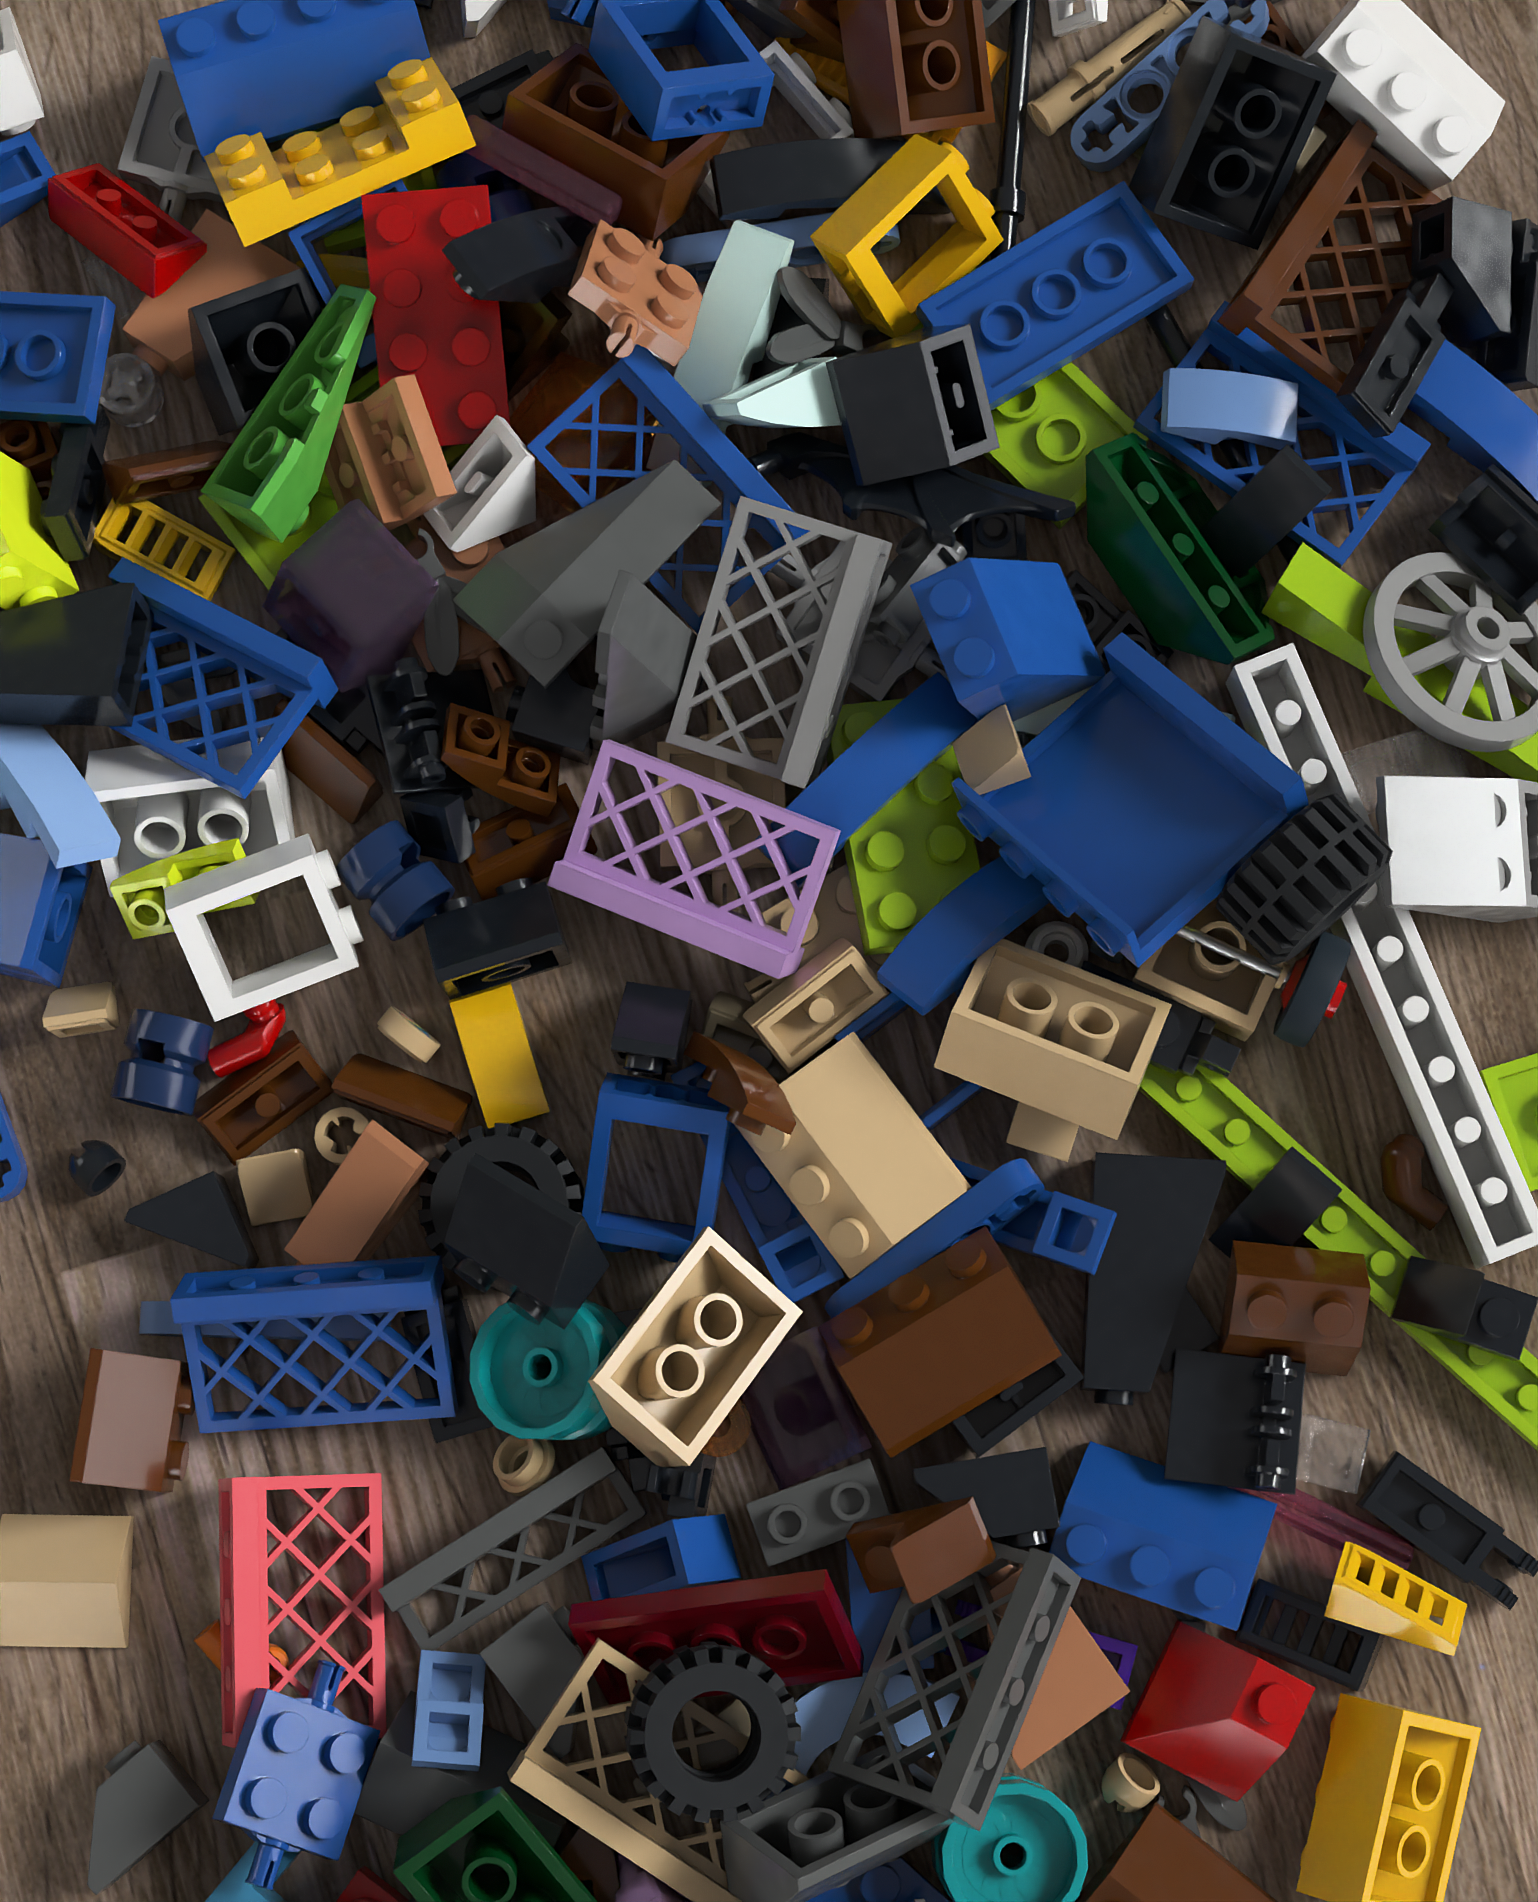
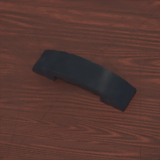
M872 138L814 139L768 144L714 155L709 162L719 220L778 218L785 209L840 207L906 141ZM935 186L906 215L949 214L951 210Z

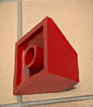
M1176 1621L1120 1741L1238 1802L1288 1749L1316 1687L1253 1654L1183 1622Z

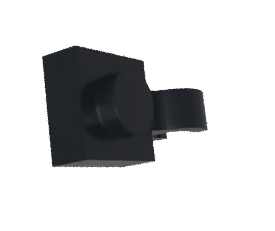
M699 1453L690 1466L662 1467L650 1464L645 1491L661 1493L662 1500L669 1502L667 1515L681 1518L706 1516L717 1457Z

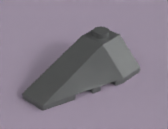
M674 459L498 552L452 601L546 689L598 634L619 569L633 573L645 585L721 503Z
M619 569L597 637L595 672L600 674L593 694L592 706L604 710V717L595 715L590 726V739L594 750L600 751L603 740L610 739L624 745L672 721L697 639V635L633 573ZM703 676L697 695L703 693L707 686Z

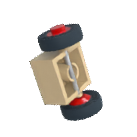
M1219 894L1139 966L1133 976L1132 982L1203 1013L1202 1016L1216 1022L1215 1029L1244 1042L1254 1032L1273 988L1280 989L1284 983L1280 994L1282 1007L1276 1019L1273 1034L1292 1045L1304 1048L1314 1035L1322 1017L1325 1016L1332 1019L1341 1002L1347 983L1340 981L1351 952V944L1345 939L1329 932H1324L1311 943L1306 955L1294 963L1290 972L1291 965L1285 962L1270 965L1216 908ZM1094 940L1090 944L1091 948L1089 951L1105 960L1119 964L1124 958L1121 952H1117L1114 956L1108 955Z

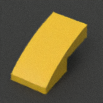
M509 981L449 1000L487 1127L493 1128L495 1123L511 1124L550 1112L549 1103L531 1051L527 1031L511 982Z

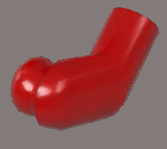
M276 999L243 1011L244 1015L250 1019L243 1033L210 1048L208 1051V1061L218 1077L223 1078L265 1058L270 1053L286 1022L284 1004L277 1003Z

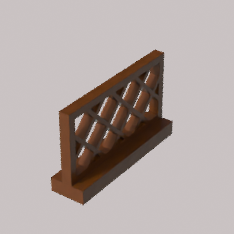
M1359 119L1331 148L1218 319L1220 324L1236 336L1246 327L1336 394L1345 381L1347 374L1329 361L1325 344L1349 342L1355 363L1365 345V340H1368L1375 326H1360L1354 300L1377 298L1382 315L1389 301L1392 300L1396 293L1408 287L1413 279L1411 275L1412 219L1410 213L1419 212L1443 201L1371 147L1378 134ZM1366 170L1386 185L1390 201L1367 202L1361 180ZM1348 197H1350L1351 204H1345ZM1394 215L1401 241L1378 243L1371 216ZM1355 218L1362 244L1339 246L1333 220ZM1320 240H1322L1323 247L1316 248ZM1405 255L1411 277L1410 281L1389 283L1382 256ZM1366 258L1373 285L1350 286L1343 259ZM1327 261L1334 288L1311 290L1304 266L1305 263ZM1293 283L1295 291L1287 292ZM1338 301L1345 329L1321 331L1314 303ZM1299 305L1305 332L1291 333L1270 318L1276 307Z

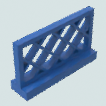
M1225 300L1210 319L1206 330L1176 368H1196V365L1205 353L1209 352L1229 366L1230 371L1298 383L1297 414L1302 418H1297V431L1321 430L1331 437L1334 456L1306 459L1304 461L1314 471L1337 469L1343 498L1322 500L1302 519L1303 523L1299 522L1287 536L1300 545L1302 542L1341 569L1402 485L1407 482L1416 470L1431 443L1400 421L1394 432L1389 436L1373 438L1336 398V393L1247 327L1236 336L1220 324L1218 319L1229 304ZM1162 385L1136 419L1133 428L1233 497L1246 484L1242 480L1251 479L1264 466L1259 465L1255 443L1243 441L1248 467L1225 469L1213 460L1210 443L1162 432L1161 423L1155 420L1162 410ZM1296 433V443L1290 447L1302 458L1298 434ZM1227 437L1224 440H1231L1235 438ZM1191 444H1199L1200 451ZM1345 448L1354 454H1346ZM1371 465L1390 480L1380 493L1354 496L1349 467ZM1369 507L1359 521L1357 508ZM1345 510L1350 534L1340 548L1317 533L1313 514Z
M637 344L629 356L621 358L526 446L580 507L583 508L596 501L597 476L627 477L636 480L651 472L642 471L643 433L669 434L680 446L679 463L687 470V456H689L705 473L690 474L697 481H712L722 492L721 520L707 519L701 525L721 527L720 561L729 535V527L732 525V521H730V502L737 508L740 496L794 512L647 348ZM618 379L637 398L636 425L599 423L600 395ZM592 404L591 423L572 422ZM644 407L661 426H644ZM564 429L591 430L589 469L562 467L545 446ZM598 431L635 433L634 471L597 469ZM570 475L589 476L588 494ZM752 513L748 528H754L771 546L772 549L767 554L786 545L775 520ZM787 524L795 539L810 532L809 530ZM683 544L675 552V563H665L660 568L662 570H675L674 589L658 571L651 577L649 582L698 635L705 611L698 616L683 600V570L717 572L719 565L683 563ZM782 558L760 569L762 575L764 576ZM736 566L735 572L745 566ZM752 575L741 579L729 588L726 598L729 607L756 583Z
M122 557L108 577L113 585L118 583H135L154 613L152 627L158 629V631L154 632L151 629L145 658L148 673L142 674L139 692L147 689L151 690L154 711L134 716L132 727H107L245 800L315 704L325 709L339 690L322 658ZM179 641L188 645L191 661L158 670L155 648ZM200 651L208 656L201 658ZM227 667L238 671L240 687L211 695L207 694L205 673ZM194 677L197 699L164 707L161 686ZM250 677L257 680L258 682L251 683ZM279 692L292 699L280 716L257 721L254 699ZM243 703L247 725L214 734L211 711ZM200 715L204 737L179 744L170 740L167 723ZM157 727V733L149 728ZM250 741L252 755L237 775L220 767L218 749ZM203 753H206V754H207V759H205V758H203V757H201V756H199V755H200V754H203Z
M441 1255L185 1273L173 1293L170 1303L174 1324L181 1323L199 1432L215 1433L455 1417L458 1403L441 1287L445 1280ZM427 1310L430 1332L418 1346L388 1325L399 1311ZM383 1312H385L384 1315H383L381 1318H379V1317H377L375 1314H373V1313H383ZM351 1315L370 1329L353 1351L323 1329L334 1316ZM310 1317H321L316 1323L310 1319ZM286 1319L306 1334L289 1355L259 1333L270 1320ZM257 1321V1322L254 1324L253 1327H251L250 1325H248V1324L246 1323V1322ZM223 1324L242 1340L228 1357L224 1359L203 1343L200 1325ZM377 1336L407 1357L390 1378L360 1357ZM313 1340L343 1362L326 1383L296 1361ZM431 1344L433 1358H431L429 1355L425 1353V1351L431 1346ZM249 1345L278 1366L277 1370L262 1387L233 1366V1363ZM416 1364L437 1380L439 1398L416 1399L397 1384L412 1366ZM207 1366L215 1371L210 1378ZM350 1368L379 1389L369 1402L352 1403L333 1389ZM285 1373H288L315 1394L305 1407L289 1408L269 1393ZM222 1377L251 1398L242 1411H214L211 1389ZM386 1396H388V1397L391 1398L393 1401H383V1400L386 1398ZM323 1400L329 1404L318 1406ZM258 1405H261L263 1408H265L255 1410Z

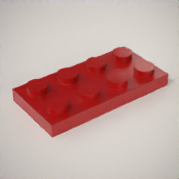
M488 185L361 195L370 292L377 297L372 313L380 388L394 377L415 374L440 447L473 444L496 415L504 418L510 425L499 301L478 300L468 295L455 281L452 273L455 267L442 252V249L450 241L492 223Z

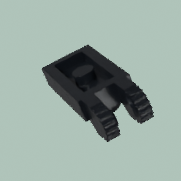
M1397 1451L1391 1453L1356 1503L1358 1507L1459 1581L1467 1584L1468 1582L1471 1583L1483 1594L1509 1611L1517 1602L1518 1597L1513 1594V1590L1497 1578L1494 1579L1479 1568L1491 1549L1506 1559L1511 1567L1522 1574L1534 1577L1538 1572V1560L1503 1535L1505 1529Z

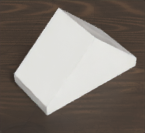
M496 415L450 471L457 494L423 514L447 547L455 552H460L536 521L535 457L507 421Z

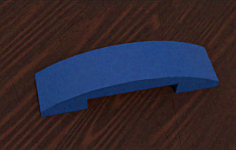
M937 672L856 740L785 809L841 830L832 855L833 857L844 847L846 841L933 760L936 762L953 746L952 743L980 720L957 701L951 684ZM775 821L770 824L773 832L785 827V825ZM798 830L777 839L792 874L811 865L820 839ZM766 845L759 847L758 849L774 865ZM807 876L795 881L798 889L805 883Z
M1002 856L998 857L952 890L916 924L877 971V980L924 1016L966 983L969 977V965L971 962L1048 903L1051 904L1043 893L1042 887L1044 885L1032 874L1026 879L1021 878L1007 865Z
M696 1062L670 1075L675 1084L710 1089L712 1085L711 1082L702 1078L706 1065L700 1062ZM730 1122L722 1181L776 1287L793 1303H796L845 1278L838 1262L737 1127ZM699 1133L707 1149L709 1135Z
M949 1157L971 1187L992 1173L983 1168ZM1044 1190L1043 1194L1033 1205L992 1235L997 1244L1095 1275L1117 1213L1057 1191L1052 1193Z

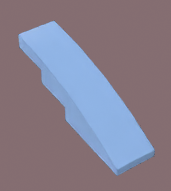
M0 724V810L12 808L27 839L40 837L56 869L116 857L121 838L96 795L62 748L41 724Z

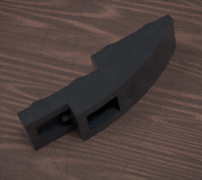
M578 207L542 208L504 218L475 229L450 241L442 249V252L455 267L452 272L455 281L471 297L478 300L538 303L554 286L570 287L586 238L594 227Z

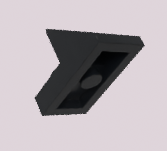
M1409 1256L1390 1319L1517 1361L1521 1357L1538 1297L1484 1279L1485 1273L1477 1270Z

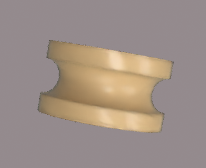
M338 1107L329 1110L320 1118L315 1128L314 1139L317 1149L324 1158L337 1166L342 1164L348 1154H336L337 1143L329 1138V1132L336 1124L342 1129L343 1120H353V1131L361 1135L370 1123L366 1116L353 1108ZM350 1145L347 1146V1150L349 1153L352 1149Z

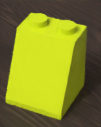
M0 451V607L4 610H10L77 593L80 590L68 561H64L54 538L48 537L43 530L40 516L43 500L30 469Z

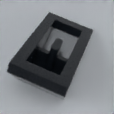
M214 1171L130 1208L124 1219L127 1223L248 1269L256 1268L259 1257L225 1178Z

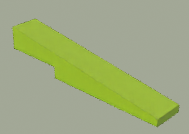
M1302 542L1261 613L1369 674L1371 677L1363 691L1402 713L1378 683L1365 650L1363 619L1372 592ZM1394 626L1395 638L1402 658L1436 643V638L1428 633ZM1443 663L1414 676V678L1433 698L1442 704L1454 673L1447 669ZM1481 677L1475 680L1462 715L1483 721H1493ZM1510 693L1516 717L1520 716L1527 710L1528 705ZM1538 732L1523 744L1503 751L1480 752L1465 749L1515 779L1538 783Z

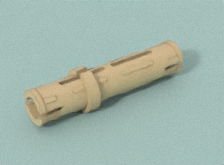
M1166 0L1165 4L1134 27L1124 32L1118 39L1087 62L1078 60L1067 69V77L1039 98L1027 104L1028 113L1038 129L1046 136H1051L1059 127L1086 107H1091L1191 16L1186 5L1181 0Z

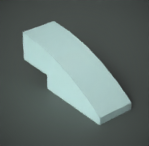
M809 358L791 363L702 404L704 411L710 418L737 425L755 427L796 428L841 425L826 367V362L837 358Z

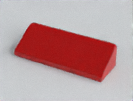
M100 163L48 178V213L51 221L151 298H156L166 292L207 252V243Z

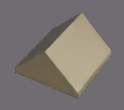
M2 1514L0 1520V1646L128 1648L134 1516Z

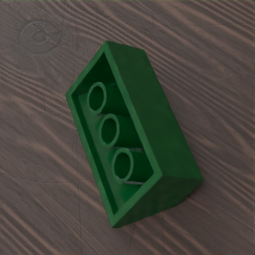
M501 1786L450 1799L398 1838L393 1873L417 1902H597Z

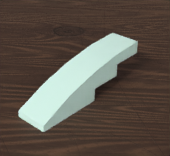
M740 220L733 222L708 280L689 349L679 360L674 374V379L703 411L702 404L746 385L752 364L763 359L781 293L777 281V272L781 267L788 266L795 242L792 239ZM710 418L724 434L726 427L734 424ZM669 434L655 435L646 468L655 470L674 459L679 462L680 446ZM687 456V471L694 474H705ZM698 481L704 487L712 483V481Z

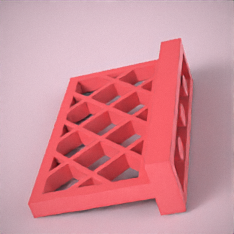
M381 1473L218 1479L222 1745L236 1748L256 1688H268L279 1693L288 1684L301 1697L307 1698L309 1690L294 1675L318 1649L333 1663L346 1668L335 1698L352 1680L368 1695L369 1725L367 1726L380 1730L378 1739L383 1738L387 1731L384 1598L379 1592V1589L384 1586ZM364 1487L365 1515L347 1532L324 1509V1506L341 1488ZM327 1488L317 1500L313 1499L304 1490ZM266 1490H290L309 1508L285 1535L267 1519ZM315 1516L341 1539L337 1546L317 1567L292 1543ZM364 1530L365 1548L356 1541ZM267 1533L277 1542L268 1553ZM348 1548L366 1564V1581L350 1599L325 1575ZM284 1550L310 1574L286 1601L268 1586V1567ZM317 1582L342 1605L341 1609L319 1633L293 1610ZM365 1597L367 1602V1615L359 1607H357V1605ZM268 1600L278 1608L269 1620ZM349 1614L367 1629V1647L351 1665L326 1642ZM285 1617L311 1640L287 1668L269 1653V1634ZM367 1662L368 1682L358 1673ZM269 1666L279 1675L270 1687Z

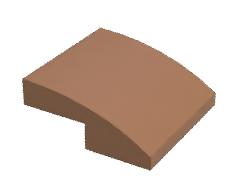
M415 374L394 377L362 402L344 404L324 470L351 545L362 544L393 530L457 494Z

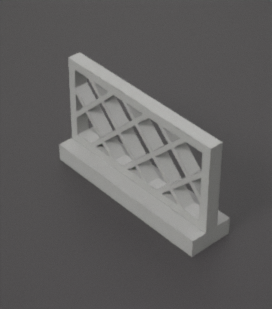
M740 496L665 742L781 779L782 782L806 789L822 772L893 543ZM752 513L775 520L786 542V545L756 561L745 541ZM787 524L809 530L810 532L795 539ZM822 535L844 541L845 545L838 568L816 580L800 547ZM741 553L747 566L735 572ZM791 553L807 585L776 601L760 569ZM752 575L767 607L736 622L726 602L730 585ZM833 582L828 600L826 601L820 588ZM812 593L823 614L818 631L797 642L781 609ZM772 614L788 647L757 663L741 631ZM722 615L728 628L716 634ZM733 636L748 668L718 684L707 663L712 646ZM814 643L807 663L801 650ZM793 655L804 677L800 691L777 703L762 671ZM703 676L709 689L697 695ZM753 676L769 709L738 724L722 692ZM713 697L729 730L709 741L685 734L692 709ZM795 705L790 723L788 724L782 711ZM772 716L785 738L777 763L755 757L743 734L744 731ZM734 737L740 751L721 746L720 744Z

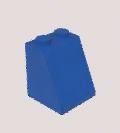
M969 557L910 585L957 701L979 720L984 718L993 709L1006 704L1012 722L1093 686L1106 675L1064 573L1058 563Z
M0 833V974L60 989L93 867L88 863H82L56 869L40 839H27V837Z

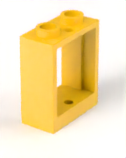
M914 134L810 236L864 323L873 324L879 331L891 338L910 333L921 322L916 316L919 303L971 273L1004 240L991 219L995 214L992 204L979 190L972 186L965 174L969 170L966 159L954 146L947 142L938 145L918 134ZM936 186L957 222L895 283L891 284L870 249Z

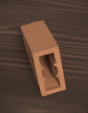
M208 209L205 210L191 230L193 234L207 243V252L166 292L156 298H151L146 294L122 328L134 348L131 356L144 368L160 377L163 376L166 370L183 381L195 375L188 317L189 308L301 269V267L259 241L244 247L235 226ZM308 273V276H309V278H310L311 284H312L313 289H314V291H315V294H316V296H317V295H318V292H317V290H316V288H315V285H314V283H313V280H312L310 274Z
M372 1119L284 1250L298 1260L295 1265L370 1260L419 1197L421 1182L426 1183L430 1171L427 1169L429 1163Z
M1007 1565L985 1578L990 1585L989 1589L994 1602L1013 1592L1022 1568ZM1071 1606L1010 1754L1020 1770L1130 1692ZM987 1624L985 1627L990 1648L994 1635L990 1625Z

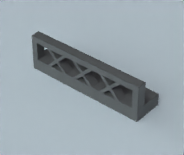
M601 1447L379 1589V1592L391 1612L398 1611L420 1649L434 1651L639 1520L647 1512L616 1462L613 1461L607 1448ZM609 1478L628 1510L607 1524L580 1519L586 1491L604 1479ZM575 1499L572 1517L553 1513ZM544 1518L570 1524L564 1551L551 1560L525 1554L531 1526ZM578 1526L596 1530L574 1544ZM520 1534L516 1552L498 1548ZM487 1554L515 1559L509 1586L496 1595L470 1589L475 1563ZM523 1561L541 1565L519 1580ZM465 1569L461 1587L444 1583ZM433 1589L459 1595L453 1623L431 1636L411 1603ZM468 1597L485 1601L464 1615Z

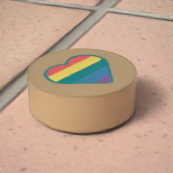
M392 1005L377 1022L379 1025L377 1028L388 1039L420 1063H427L441 1046L426 1030Z

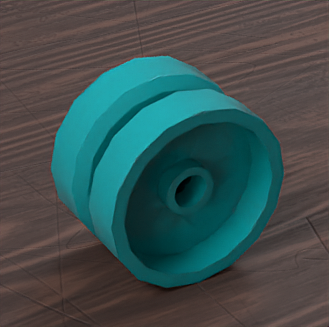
M587 1299L565 1330L546 1318L543 1319L540 1325H536L515 1312L507 1302L498 1306L480 1326L470 1352V1384L479 1409L496 1428L519 1439L588 1440L609 1430L612 1426L588 1380L626 1331L627 1327L610 1309Z
M1014 1773L1002 1774L980 1831L953 1822L931 1841L932 1866L944 1891L954 1902H1075L1080 1895L1088 1870L1087 1839L1075 1813L1039 1782ZM1008 1843H1017L1020 1846L1018 1856L1008 1855V1864L1003 1865L1000 1860L1002 1848Z

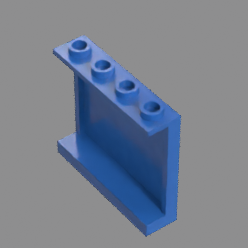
M1121 632L1103 648L1110 671L1022 748L1031 774L1030 778L982 795L976 793L959 777L951 784L962 807L957 812V816L975 838L984 841L989 836L1001 847L999 849L1000 855L1018 876L1026 879L1032 874L1044 885L1042 887L1043 893L1060 913L1070 917L1075 912L1088 923L1086 929L1089 935L1103 951L1110 956L1121 952L1136 967H1139L1215 899L1246 860L1285 823L1308 806L1309 802L1301 776Z

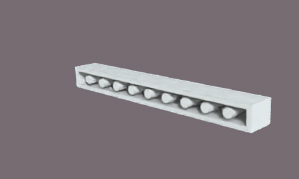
M1294 643L1233 666L1225 684L1246 733L1302 777L1309 804L1319 798L1337 793L1374 831ZM1378 879L1330 929L1333 935L1345 939L1351 944V952L1346 967L1420 1140L1425 1147L1426 1154L1474 1266L1477 1269L1538 1245V1209L1410 912L1406 909L1384 906L1383 889L1380 879Z

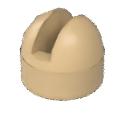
M1122 1753L1107 1768L1103 1775L1101 1790L1107 1803H1111L1114 1800L1118 1802L1117 1811L1121 1813H1135L1144 1808L1160 1792V1783L1154 1771L1142 1759L1130 1753Z

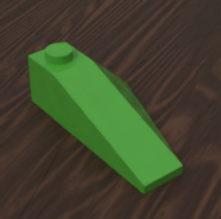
M340 284L201 490L203 494L259 535L283 543L287 535L293 534L302 526L309 514L308 504L318 491L377 298L367 289Z

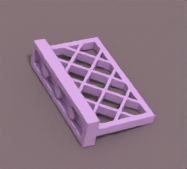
M610 739L603 740L563 860L555 861L547 886L780 979L794 974L798 970L805 950L800 946L841 830ZM616 759L635 766L646 790L618 804L608 782ZM652 773L666 778L668 781L657 786ZM681 784L693 789L704 814L675 827L661 793ZM709 796L727 803L715 809ZM603 799L607 810L597 815ZM650 799L664 833L637 846L622 812ZM739 807L751 812L762 837L733 850L718 816ZM611 818L625 852L608 860L585 852L593 826ZM768 819L785 825V827L773 832ZM708 822L722 856L694 869L680 834ZM795 830L820 839L811 865L792 874L777 839ZM668 841L683 875L662 883L651 878L641 853ZM766 845L781 879L752 892L737 858ZM629 859L634 871L618 864ZM726 863L741 898L720 906L708 900L698 876ZM807 876L800 893L795 881ZM687 882L692 894L675 887ZM783 886L795 910L788 932L767 925L756 902V899ZM745 905L750 917L732 910Z

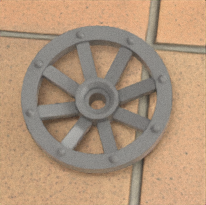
M1437 552L1421 554L1409 558L1396 566L1374 589L1368 600L1363 619V638L1367 658L1385 694L1419 728L1443 742L1462 749L1480 752L1503 751L1514 748L1529 740L1538 732L1537 603L1535 602L1520 616L1454 553ZM1445 584L1469 590L1470 607ZM1415 586L1444 614L1397 603L1404 591ZM1492 604L1498 610H1500L1509 619L1510 622H1507L1499 612L1494 610ZM1394 626L1437 635L1436 643L1402 658L1397 646ZM1510 644L1526 645L1533 668ZM1444 663L1447 669L1453 672L1454 675L1441 704L1417 682L1414 676ZM1504 671L1532 697L1527 710L1517 717L1514 712ZM1481 677L1493 721H1483L1462 715L1475 680Z

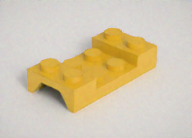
M432 57L423 61L411 59L401 62L391 68L386 77L375 81L383 104L374 108L371 106L355 108L343 115L338 124L317 133L314 131L298 133L286 140L281 149L270 152L262 133L258 132L251 136L246 134L232 136L222 141L216 147L215 152L204 156L244 247L476 146L460 103Z

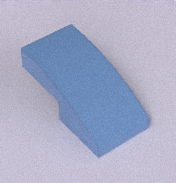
M1169 368L1163 372L1162 432L1214 445L1227 437L1281 450L1286 444L1291 446L1296 443L1298 383L1261 375L1214 369Z
M421 1650L411 1766L479 1771L486 1662L480 1654Z

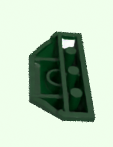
M1134 432L1092 449L1085 456L1087 541L1156 643L1226 665L1271 643L1275 639L1273 627L1269 624V617L1261 613L1268 601L1265 580L1255 565L1239 578L1208 546L1198 530L1217 510L1196 479L1166 456L1147 448L1146 441Z

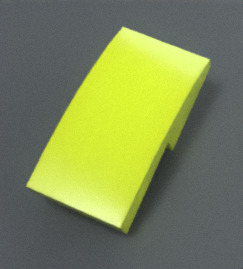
M239 838L175 854L113 880L109 888L132 939L175 932L165 911L164 888L245 858L246 854ZM260 891L204 913L255 904Z

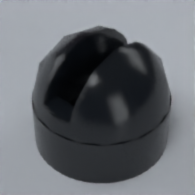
M88 1140L81 1143L86 1152L80 1158L71 1153L68 1170L74 1182L88 1196L93 1197L106 1191L118 1180L126 1167V1160L105 1141Z

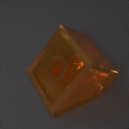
M560 352L510 416L511 428L527 446L602 377L608 369ZM620 379L615 381L600 395V424L636 425L637 398ZM592 404L572 422L591 423ZM644 407V426H658L659 422ZM564 429L545 448L562 467L589 469L591 430ZM598 431L597 469L627 470L635 457V433ZM643 433V448L655 433ZM535 457V487L569 512L574 513L580 510V505ZM570 475L588 494L589 476ZM597 476L596 501L606 496L621 477Z

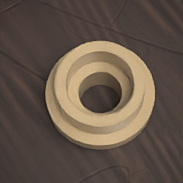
M513 1435L507 1437L498 1447L493 1460V1470L502 1488L514 1496L523 1497L546 1483L551 1476L555 1462L554 1447L549 1440L519 1439Z

